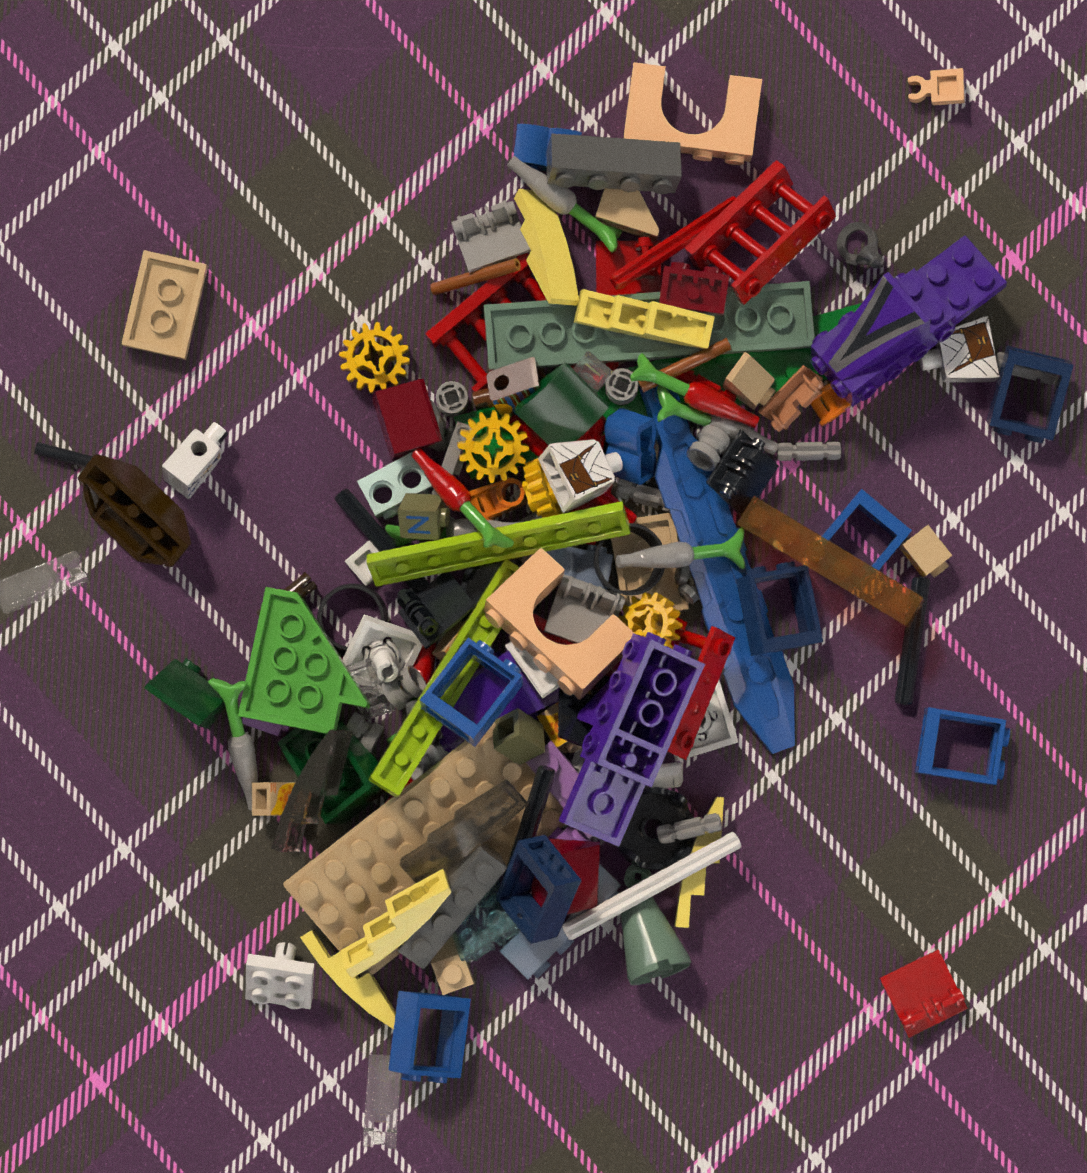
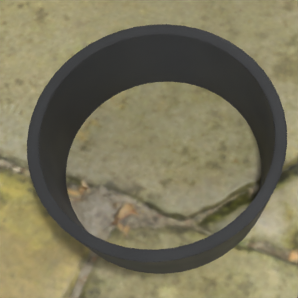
M629 523L630 533L642 537L650 547L662 545L660 539L653 531L645 526ZM605 540L599 541L594 553V569L599 580L608 589L623 595H639L651 590L662 578L665 568H653V572L647 582L637 589L624 591L613 587L604 578L599 567V550Z
M356 583L344 584L331 590L322 600L317 613V621L325 632L322 624V611L327 600L334 593L342 589L356 588L367 592L375 599L380 609L381 620L388 622V611L380 595L370 587ZM327 635L336 651L345 654L348 647L337 644ZM364 646L362 648L363 651L365 648H368V650L370 649L369 646Z

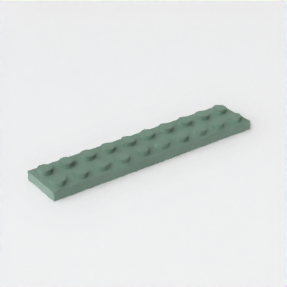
M810 281L766 284L760 293L752 297L745 305L739 302L733 288L728 287L724 315L702 313L715 317L709 346L724 338L728 339L732 350L724 354L811 348L812 341L815 338ZM660 292L620 296L648 303L652 301L659 303ZM547 300L484 305L489 372L530 357H535L539 366L544 368L558 367L565 362L572 366L637 361L641 353L648 360L688 357L702 350V348L640 338L574 323L577 306L550 304Z

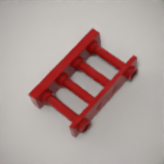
M778 160L773 162L684 247L693 266L698 270L703 271V268L711 263L717 268L723 269V272L734 280L731 286L739 302L743 305L752 297L757 296L762 288L822 230L828 228L832 220L836 218L832 205L826 196H823L813 205L790 188L793 182L786 167ZM780 197L804 214L792 227L767 210ZM757 219L781 236L769 249L763 247L744 232ZM734 241L757 258L745 272L721 254Z
M528 253L516 257L521 265L520 271L490 279L425 333L427 340L434 348L440 343L443 347L447 345L474 377L477 383L471 387L472 393L488 388L487 373L458 340L456 330L464 323L468 326L472 325L486 341L485 320L481 317L483 314L481 309L489 302L492 304L512 303L506 296L508 292L505 289L514 282L518 285L522 284L536 301L547 300L539 284L531 276L532 271L526 261L529 256Z
M676 618L675 620L682 623V627L675 630V634L680 639L677 641L672 640L670 644L674 647V644L679 645L681 642L702 649L698 661L705 664L667 751L681 759L687 760L726 660L731 652L735 637L714 626H711L707 637L685 630L687 622Z

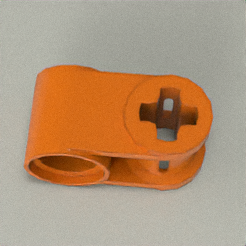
M831 383L826 384L821 389L822 393L810 403L820 418L819 424L821 427L842 415L845 410L852 407L845 398L841 399L834 392Z
M507 478L506 481L501 480L494 484L469 491L472 505L486 520L497 519L505 513L526 505L528 500L522 487L523 481L514 478ZM516 484L520 488V497L515 502H509L506 498V490L510 485Z

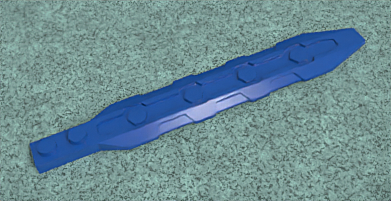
M638 385L647 414L650 418L654 419L656 425V439L659 445L655 480L664 506L670 511L680 542H687L694 547L721 544L728 541L740 528H736L729 505L706 484L714 470H702L696 467L687 457L689 447L693 442L698 441L692 436L688 421L674 415L658 422L657 415L662 409L657 394L658 386L643 393ZM667 389V390L669 391V393H670L678 402L681 403L678 394L675 393V392H673V391H671V390H669V389ZM743 540L740 552L745 560L744 569H740L730 559L721 556L693 560L689 565V571L703 606L701 612L708 632L711 626H714L735 637L723 672L734 707L768 751L774 754L795 746L794 684L782 651L751 656L736 579L747 576L746 570L750 569L745 554L747 549ZM756 586L766 639L774 638L766 615L768 609L761 590L757 589Z

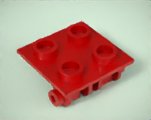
M640 237L638 241H617V250L613 253L608 250L602 241H596L597 293L611 296L660 292L661 264L621 290L614 288L609 277L629 262L659 244L661 240L651 241L650 237Z
M939 949L879 978L909 1038L968 1009L964 1002L965 998L961 990L957 988Z

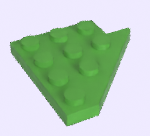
M266 587L245 680L247 685L243 689L238 716L335 736L342 703L368 709L370 703L302 596L296 592Z

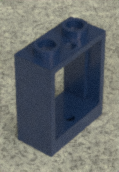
M1007 345L987 416L988 424L994 426L993 431L1009 436L1012 435L1013 431L1025 434V439L1037 443H1043L1044 439L1053 441L1072 374L1073 363L1067 359ZM1014 364L1059 375L1045 427L1000 417Z
M795 561L775 565L776 570L766 572L765 566L747 569V576L736 579L751 656L806 647L823 642L808 565L796 567ZM789 579L799 633L766 639L755 584Z
M546 835L518 841L496 895V900L530 944L558 937L581 879ZM534 877L538 879L548 892L542 908L529 893Z

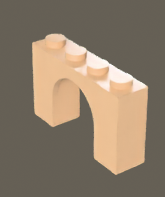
M633 62L624 139L679 142L681 153L692 154L693 159L700 161H711L712 157L723 158L725 163L731 165H744V161H751L762 79L730 75L725 111L720 122L713 129L705 133L686 134L672 127L662 111L661 98L666 66Z
M540 548L486 599L485 617L495 628L499 629L501 627L510 635V641L516 648L521 651L525 649L533 656L534 663L544 673L550 672L558 680L559 687L570 696L574 694L581 700L623 658V648L634 632L617 616L612 614L590 637L577 644H558L543 636L534 622L533 611L561 583L565 569L546 551Z

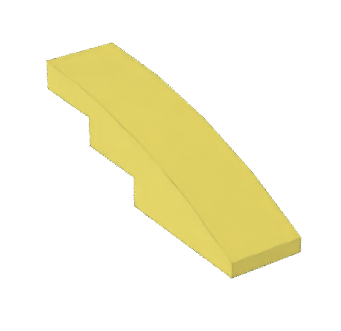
M518 189L514 200L525 219L520 230L531 249L526 261L548 303L577 306L579 296L574 268L557 213L532 190Z
M582 289L579 294L574 323L640 338L708 349L715 317L654 301L648 303L620 295L613 297Z
M716 797L706 815L719 814L722 822L724 797ZM722 830L714 833L705 832V835L695 837L690 854L720 839ZM706 867L681 881L675 927L689 928L691 895L704 896Z
M443 869L385 900L388 912L363 925L364 938L340 950L345 970L351 979L384 959L407 941L432 917L451 894L448 878Z
M314 929L301 936L300 938L316 961L335 983L369 1014L394 1030L396 1011L374 975L368 972L360 978L357 975L351 979L345 970L341 951L331 957Z

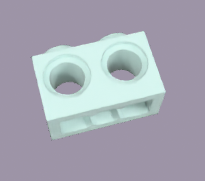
M412 452L357 481L377 519L383 516L387 520L396 516L406 493L430 494L429 491L434 489L425 476L424 471L411 457ZM409 472H416L421 476V482L415 488H407L403 485V478ZM381 487H387L392 491L390 501L384 504L374 500L376 490Z

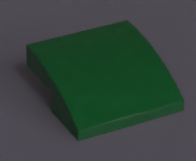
M565 362L540 381L539 389L516 405L515 413L549 445L577 441L601 418L609 408V404Z

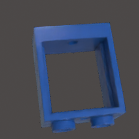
M861 489L809 550L814 555L811 560L823 571L826 572L828 569H831L839 577L836 581L850 593L855 589L859 593L912 530ZM856 507L894 538L861 579L823 548Z
M468 637L421 697L420 704L422 710L476 747L523 686V679L520 674L521 669L508 659L502 662L493 655L494 650L485 642L478 640L476 643ZM471 658L508 684L477 725L440 699Z
M931 707L924 708L914 773L986 785H997V779L1002 780L1005 771V760H1000L1002 747L1008 746L1010 738V728L1005 727L1006 720ZM940 719L992 727L985 775L932 767Z
M398 991L389 1071L401 1073L402 1080L417 1082L421 1081V1076H428L427 1081L436 1083H447V1077L461 1078L471 999L452 995ZM421 1008L442 1010L435 1065L414 1064Z

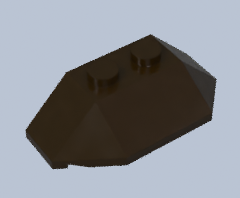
M96 454L77 477L79 484L83 487L84 498L91 517L138 562L173 567L192 544L184 511L137 466Z

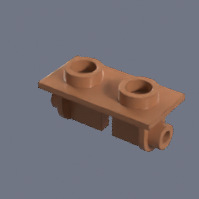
M803 365L758 412L771 420L770 424L778 432L783 428L787 430L789 425L801 414L797 406L801 404V406L807 408L822 393L821 389L825 386L822 382L823 378Z

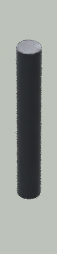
M37 442L35 447L36 455L81 467H86L93 457Z

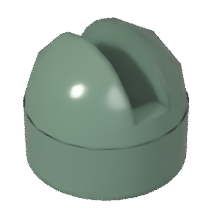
M631 864L625 872V885L630 888L650 877L651 872ZM636 873L642 874L641 880L635 879Z

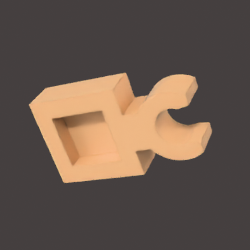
M963 68L930 71L931 80H925L920 76L908 78L909 85H919L921 87L920 92L908 94L910 102L919 103L926 97H931L932 105L965 103Z

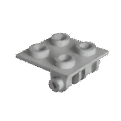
M503 200L501 203L491 206L492 212H489L486 206L484 207L486 214L480 215L477 209L475 210L477 217L470 213L461 217L457 216V220L451 222L469 273L531 252L520 230L521 224L513 201L506 202V200Z
M564 574L544 632L576 644L590 637L612 614L617 617L619 616L625 603V596Z

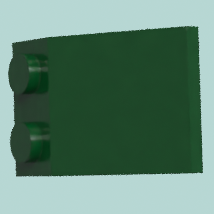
M185 658L183 663L174 659L144 687V689L194 724L206 729L212 727L225 708V703L220 695L212 688L207 679L199 675L202 668Z
M340 719L335 736L295 728L277 742L325 824L347 823L385 792V790L368 780L378 764L376 758Z

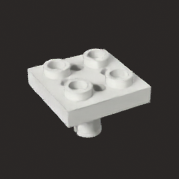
M364 614L342 660L356 682L383 690V682L395 680L400 675L401 670L409 665L413 666L423 645L413 631ZM391 637V640L386 639V643L383 642L384 638ZM364 646H369V647H370L369 650H368V648H365L364 651L362 650V648H363Z
M719 680L688 758L738 743ZM713 711L717 713V719L715 721H711L710 715L712 718L716 717ZM699 733H706L707 738L705 741L698 740V738H705V735H698ZM674 755L675 762L683 760Z
M285 942L278 943L276 945L275 958L248 954L246 963V1000H252L258 1004L272 1003L285 1005L291 1009H311L314 963L294 961L297 948L293 944L288 943L285 955Z

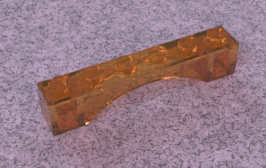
M755 496L737 523L745 532L820 574L907 629L925 602L924 598Z

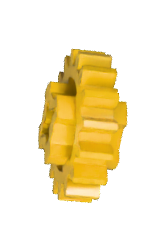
M379 322L375 323L374 330H369L366 323L362 324L363 332L360 334L353 329L351 333L354 339L352 341L343 340V345L348 350L339 352L340 358L347 360L346 363L340 366L341 370L351 372L346 378L347 381L350 383L358 380L357 389L360 391L367 385L370 394H374L378 386L383 390L387 389L386 384L388 383L394 386L399 385L396 379L397 375L403 377L407 375L406 371L401 368L402 365L410 364V359L402 355L409 351L408 345H399L403 340L401 333L393 337L392 326L389 325L385 331H382ZM374 337L385 339L392 346L384 347L378 344ZM364 342L365 346L361 353L353 358L357 346ZM370 345L373 346L378 356L384 355L379 358L380 364L378 365L380 371H377L372 361H366L371 358ZM396 359L393 370L386 375L385 370L389 362ZM358 370H367L373 373L375 379L362 376Z
M492 410L491 418H486L483 412H480V421L477 423L472 419L467 420L470 426L469 431L465 429L460 430V434L466 439L465 441L457 442V448L465 450L464 453L459 455L460 461H469L465 469L467 472L476 469V478L478 480L486 474L490 483L494 482L495 475H500L502 480L506 481L507 471L510 470L512 473L517 474L518 470L515 464L517 462L525 464L526 459L520 455L521 452L529 451V446L521 443L527 437L526 432L517 433L521 424L518 420L510 424V415L508 413H505L502 419L497 416L496 410ZM487 426V432L484 435L473 439L480 429ZM500 426L508 430L514 440L505 439L500 434ZM494 433L497 444L502 447L496 448L493 460H491L489 450L484 445H490ZM471 452L481 454L486 459V466L478 463ZM512 455L507 463L499 466V461L503 457Z
M538 458L525 463L523 469L526 481L522 482V487L532 513L536 512L537 516L542 518L564 514Z
M645 592L642 594L641 599L632 596V605L629 607L624 604L622 609L625 613L623 616H618V618L635 634L645 637L647 632L653 633L666 639L664 646L673 649L670 644L672 640L677 641L680 639L675 634V630L682 627V623L675 620L681 614L680 611L673 608L675 603L656 592L653 595Z

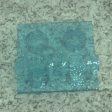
M499 880L494 883L452 934L461 961L466 960L470 962L473 960L476 962L480 957L488 953L489 950H495L493 941L501 946L503 944L502 938L506 941L520 933L519 928L496 900V895L501 885Z

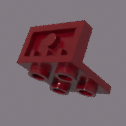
M671 262V266H664L659 303L694 312L724 315L729 275L723 274V269L704 267L703 271L690 270V264Z

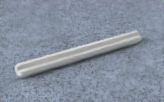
M731 832L564 923L562 927L567 938L573 940L740 849L741 842L734 832Z

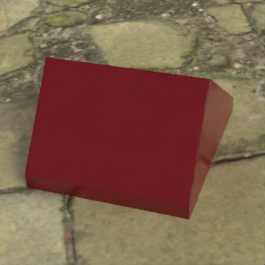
M424 379L414 380L374 393L372 400L391 461L398 460L417 448L424 449L443 441Z
M548 838L581 879L567 914L596 907L598 905L600 842ZM534 877L532 897L542 907L548 892L538 879Z

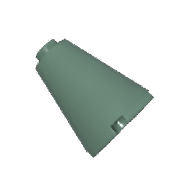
M653 897L621 913L626 970L630 985L652 982L651 978L659 976L663 979L690 966L691 960L688 952Z

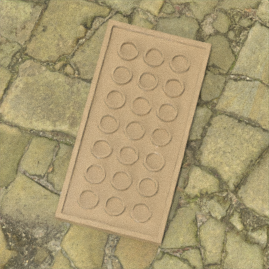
M495 722L476 747L467 741L461 743L406 786L397 798L392 797L283 883L285 889L339 952L365 937L363 925L388 912L385 900L441 869L446 871L474 836L500 853L507 866L536 774L526 762L519 765L494 749L493 729L496 726ZM551 792L549 793L536 837L541 835L549 837L557 827L562 828L565 825L559 821L564 808ZM397 948L359 975L362 977L368 972L372 975L400 954Z

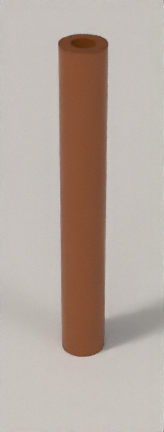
M517 258L507 260L470 273L467 272L431 283V292L436 296L520 271L521 265Z
M724 338L710 345L708 349H702L659 371L675 378L732 350L728 339ZM638 381L643 393L658 386V384L653 382Z

